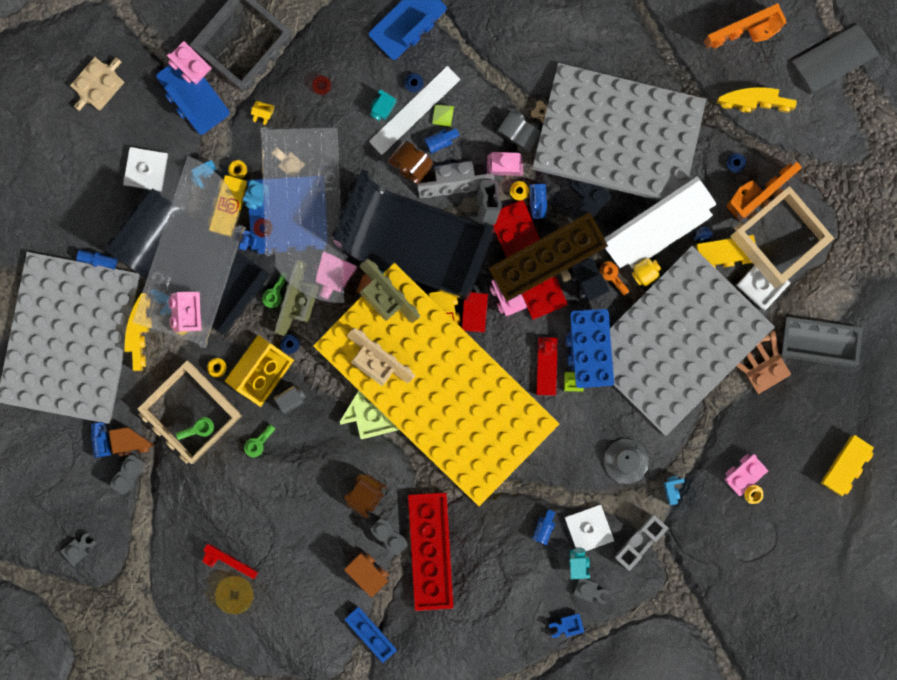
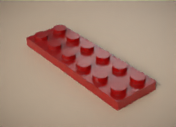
M524 200L500 210L496 224L493 226L506 258L540 240ZM556 276L522 294L532 320L568 306Z
M447 493L408 495L415 611L454 609Z

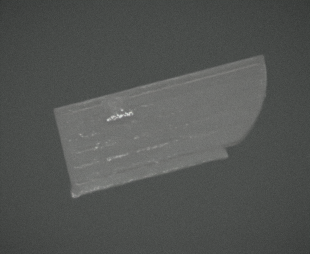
M265 127L260 128L265 225L264 253L267 256L275 253L276 269L289 284L300 292L321 301L344 303L342 251L336 247L334 238H332L335 227H339L341 222L339 220L341 209L338 128L271 130Z
M187 156L133 323L197 343L201 348H206L227 279L246 227L242 225L236 226L239 217L238 206L232 192L222 178L210 167ZM177 292H199L201 331L173 332V328L170 326L172 309L169 307V298L171 294Z

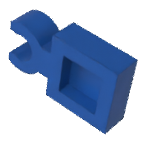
M580 613L561 618L562 624H549V628L557 627L558 629L557 633L551 635L552 638L559 637L562 632H565L566 637L584 633Z

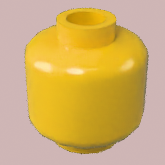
M645 258L634 266L632 275L639 285L649 286L660 279L659 271L662 269L656 260L652 261L649 258Z

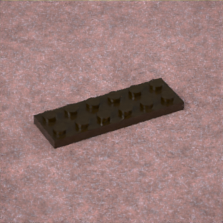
M589 212L489 267V270L506 302H509L609 246Z

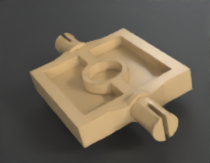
M94 57L70 85L81 97L74 105L77 110L80 111L88 103L100 111L125 83L114 71L122 63L118 58L115 57L108 66Z

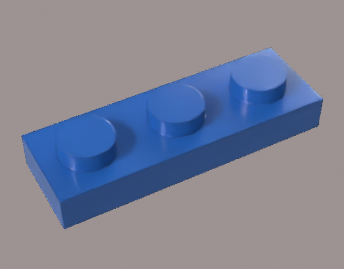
M360 607L356 608L344 619L382 663L397 651L395 646Z

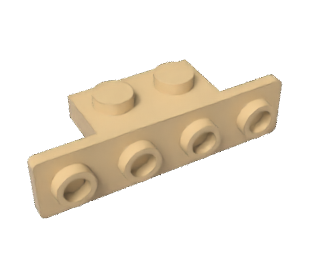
M353 328L347 335L349 339L362 348L351 363L381 386L384 385L392 373L396 374L406 383H409L415 377V374L412 373L409 367L399 363L395 356L386 353L378 343L368 339L363 331Z

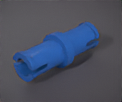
M79 250L77 254V262L93 264V267L102 266L114 270L117 265V258L101 255L100 252L91 253Z

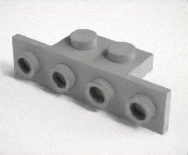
M472 161L434 166L436 181L418 184L419 197L431 198L434 196L479 190L482 180H494V173L475 176Z

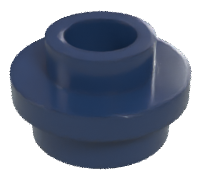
M413 73L406 77L405 87L409 92L416 93L423 88L424 81L419 74ZM412 80H417L418 84L416 86H412L410 82Z
M732 154L727 159V167L734 173L741 172L746 166V160L741 154ZM735 159L739 160V166L733 164Z
M707 227L700 228L694 232V240L700 244L707 243L711 240L713 233Z
M286 335L282 338L280 346L285 353L293 354L299 349L300 343L294 335ZM292 341L293 347L288 348L286 343Z

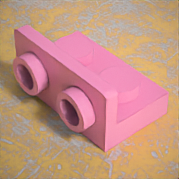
M185 41L172 54L169 53L167 55L170 59L168 63L175 70L179 68L183 72L181 76L189 84L193 82L196 85L212 69Z
M495 279L491 280L492 285L489 287L493 297L496 295L498 297L499 303H497L500 314L504 313L505 316H509L527 308L522 295L506 302Z
M177 292L171 294L169 307L172 309L170 326L173 328V332L201 331L199 292Z
M747 453L740 459L741 464L737 468L733 466L725 473L727 477L724 480L738 496H741L747 487L756 483L768 472L765 466L756 458L755 454L749 455Z

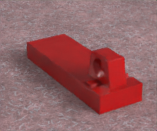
M538 338L537 395L556 396L558 338Z
M210 543L203 550L206 553L202 562L210 567H213L220 560L252 579H255L259 571Z

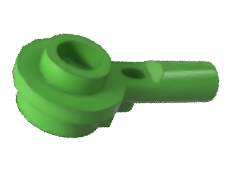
M281 272L274 288L265 291L262 297L264 305L269 308L279 306L282 300L279 292L288 274Z
M207 417L199 418L195 422L194 427L177 432L176 437L180 440L194 434L208 436L213 432L214 423Z
M269 424L257 439H249L244 446L245 453L250 457L260 456L264 448L263 443L276 428Z

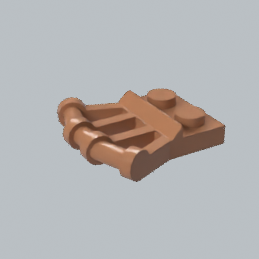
M774 330L761 341H771L773 357L769 358L763 346L759 343L756 348L763 357L764 362L758 365L752 354L749 353L746 357L753 369L749 370L741 363L736 366L746 374L757 394L762 393L791 375L778 353Z

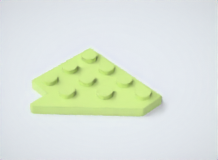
M360 391L357 392L340 421V425L356 421L361 439L400 430Z

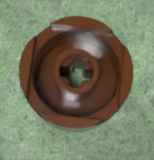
M404 140L390 157L388 163L395 168L398 167L400 169L399 173L403 177L409 178L417 185L434 164L425 153L417 150L416 146L409 141Z
M366 473L365 475L360 474L355 481L357 485L353 491L349 490L344 500L347 501L346 506L363 517L368 518L367 512L375 510L384 495L381 492L382 488L386 490L387 485Z

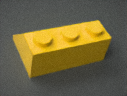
M258 335L225 382L261 407L294 360Z

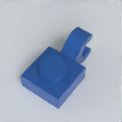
M238 230L234 248L246 250L250 245L256 246L257 239L251 238L250 231Z

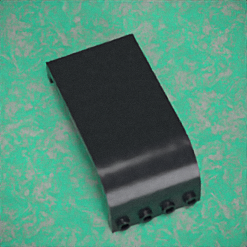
M362 169L360 175L357 174L354 179L353 185L355 187L353 192H349L347 196V207L341 211L339 227H335L332 238H334L336 247L346 255L362 263L369 259L378 266V269L386 271L395 263L414 282L468 301L494 235V226L490 224L484 226L392 193L376 184L371 179L369 171Z
M155 189L147 190L141 198L143 201L140 206H135L131 211V218L128 222L124 221L119 227L118 231L120 233L116 238L112 237L108 242V249L106 251L170 297L171 294L177 292H199L201 319L220 334L226 336L270 274L175 206Z

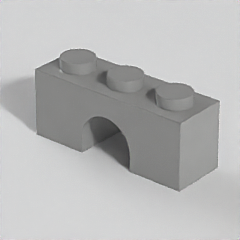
M652 514L618 551L614 558L630 571L642 558L646 550L653 543L657 542L669 528Z

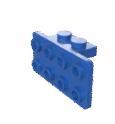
M402 0L369 32V37L392 60H396L411 45L415 46L420 41V36L424 32L428 33L434 27L433 23L446 12L447 7L441 0Z
M171 65L167 66L157 74V79L167 91L165 96L171 104L175 101L179 107L176 109L182 118L187 117L200 135H204L230 115L228 108L204 77L196 85L193 82L189 84L181 76L183 72L179 68L175 70Z
M597 309L571 312V331L566 336V346L569 347L570 355H567L568 366H571V370L575 371L576 387L612 386L614 384L608 310Z

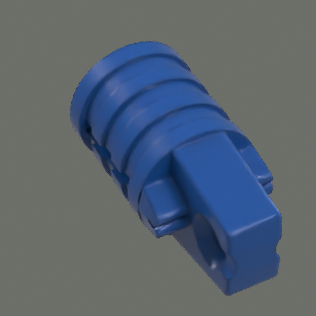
M456 128L449 132L444 129L429 138H425L424 142L430 154H433L444 147L452 145L451 140L459 137V133Z
M546 184L529 185L533 219L546 218Z
M105 423L91 424L94 458L111 456L109 436Z
M548 509L545 518H539L536 530L531 537L532 540L547 545L549 536L556 524L552 522L556 512Z

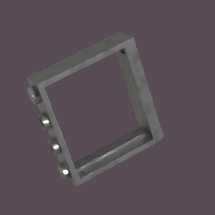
M228 0L190 46L244 92L246 89L249 90L256 83L254 80L258 75L262 76L266 72L269 62L271 60L274 62L279 57L281 48L289 45V42L293 39V33L255 0H245L283 33L245 78L240 81L203 49V46L243 1Z

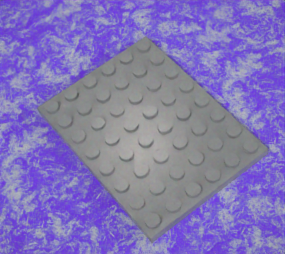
M558 63L532 169L661 201L688 183L706 99Z
M691 246L610 328L614 374L613 385L667 436L775 326Z
M27 252L0 382V403L111 424L125 354L126 328L135 304L140 274L119 269L113 270L102 266L93 267V264Z

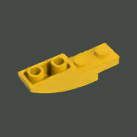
M747 88L719 97L716 104H721V108L732 109V107L740 108L739 111L745 113L754 111L757 104H760L759 107L764 109L775 107L779 108L778 111L789 113L790 110L793 111L796 108L797 100L778 97L779 89Z
M141 293L137 299L126 328L125 352H132L133 371H143V367H146V356L142 353V348L145 347V336H142V333H148L149 328H152V317H149L148 310L152 308L151 297H148L146 293Z

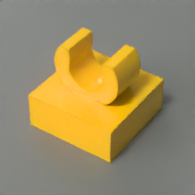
M256 101L251 111V114L254 115L253 121L256 122L258 117H262L264 119L263 124L266 125L273 114L274 105Z

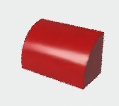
M471 293L468 301L464 300L462 329L465 332H485L488 294Z

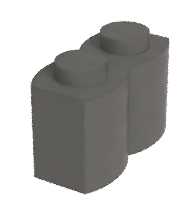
M510 112L497 133L526 153H529L541 136L539 131L541 128L533 122L529 124L524 121L525 117L519 112Z
M496 180L481 181L476 196V204L479 208L478 219L481 224L495 225L502 204L498 196L499 185Z
M292 386L275 396L274 399L283 414H286L305 403L304 398H306V395L301 387Z
M136 455L127 457L122 464L121 471L113 477L110 487L121 495L128 493L133 488L136 478L144 471L146 462Z
M380 518L371 527L373 535L378 540L385 542L387 549L391 553L399 555L408 546L405 537L395 532L393 526L387 520Z

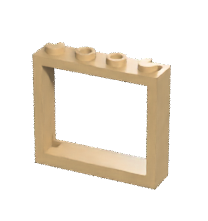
M790 186L785 190L779 189L773 194L775 199L772 201L766 200L760 206L762 210L759 212L753 211L746 217L749 221L745 224L743 222L739 223L734 228L736 232L730 236L775 289L834 240V237ZM785 199L819 241L780 274L745 231L781 200Z
M186 361L138 408L141 412L139 416L146 423L149 421L154 426L152 429L158 436L163 435L167 439L165 443L172 450L176 448L181 453L179 457L186 464L188 462L194 464L243 416L190 361ZM186 372L231 416L194 455L148 410Z

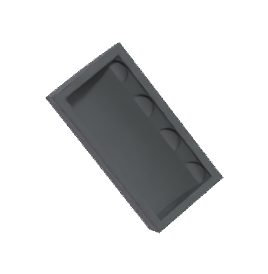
M857 24L796 58L792 63L809 93L812 94L871 61L879 54L863 29Z
M786 317L780 356L856 368L859 365L863 328Z

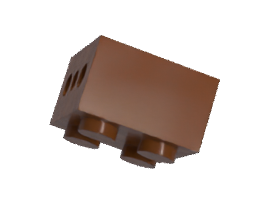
M362 552L344 570L372 598L389 581L387 578L389 574L382 566L378 568L374 564L376 560L368 552L366 554Z

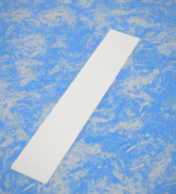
M447 66L369 142L381 155L384 154L459 82L460 78Z

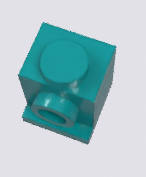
M380 89L378 92L380 98L376 97L370 106L373 108L370 116L377 121L381 119L385 121L397 100Z
M580 547L569 549L571 579L590 578L589 556L585 555V549Z

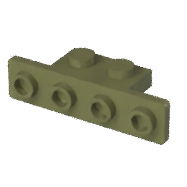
M367 259L360 265V268L372 280L360 294L385 321L398 310L411 323L420 317L416 307L405 299L404 294L392 285L391 280L378 270V266L374 262Z
M296 260L292 267V274L286 287L284 301L281 304L279 319L275 325L276 334L288 335L292 319L309 322L319 286L303 282L308 263Z

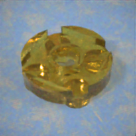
M229 576L223 579L216 588V603L225 613L241 614L253 602V587L243 577ZM231 590H233L234 592L238 591L240 593L238 595V600H236L235 598L232 600L230 599Z

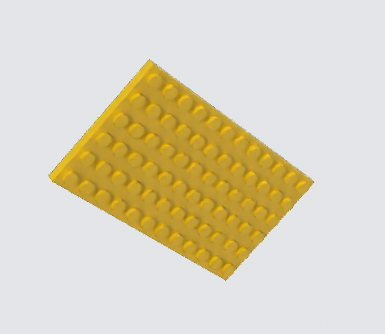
M393 263L383 275L387 276L391 280L392 285L404 294L405 299L416 307L420 317L411 323L398 310L385 321L369 302L361 296L313 346L458 487L480 506L547 438L559 423L411 278ZM353 328L363 331L368 339L378 343L386 353L392 354L399 363L409 367L412 373L415 374V377L409 383H406L396 374L392 373L384 385L381 386L351 363L362 348L349 339L347 335Z

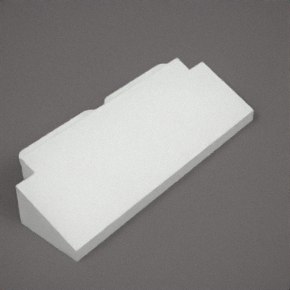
M697 176L604 238L609 246L605 249L620 268L629 263L633 269L636 264L645 258H651L713 216L709 209L715 206L716 202Z

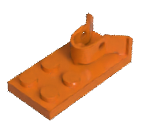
M777 3L709 34L704 43L707 49L710 47L716 49L722 46L723 42L727 39L733 41L741 37V34L747 30L753 42L768 40L781 30V27L786 24V19Z
M798 162L794 165L789 163L779 172L781 175L779 178L774 176L765 184L767 188L764 191L761 190L754 180L741 186L727 203V209L740 222L802 167Z

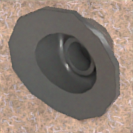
M618 440L612 443L605 452V468L608 475L618 483L631 484L639 481L648 470L649 457L645 448L636 440Z

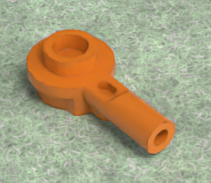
M613 262L603 263L600 266L599 273L603 275L605 280L612 281L623 296L626 295L629 290L617 276V265Z

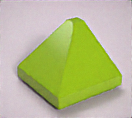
M435 105L432 124L451 127L454 106Z

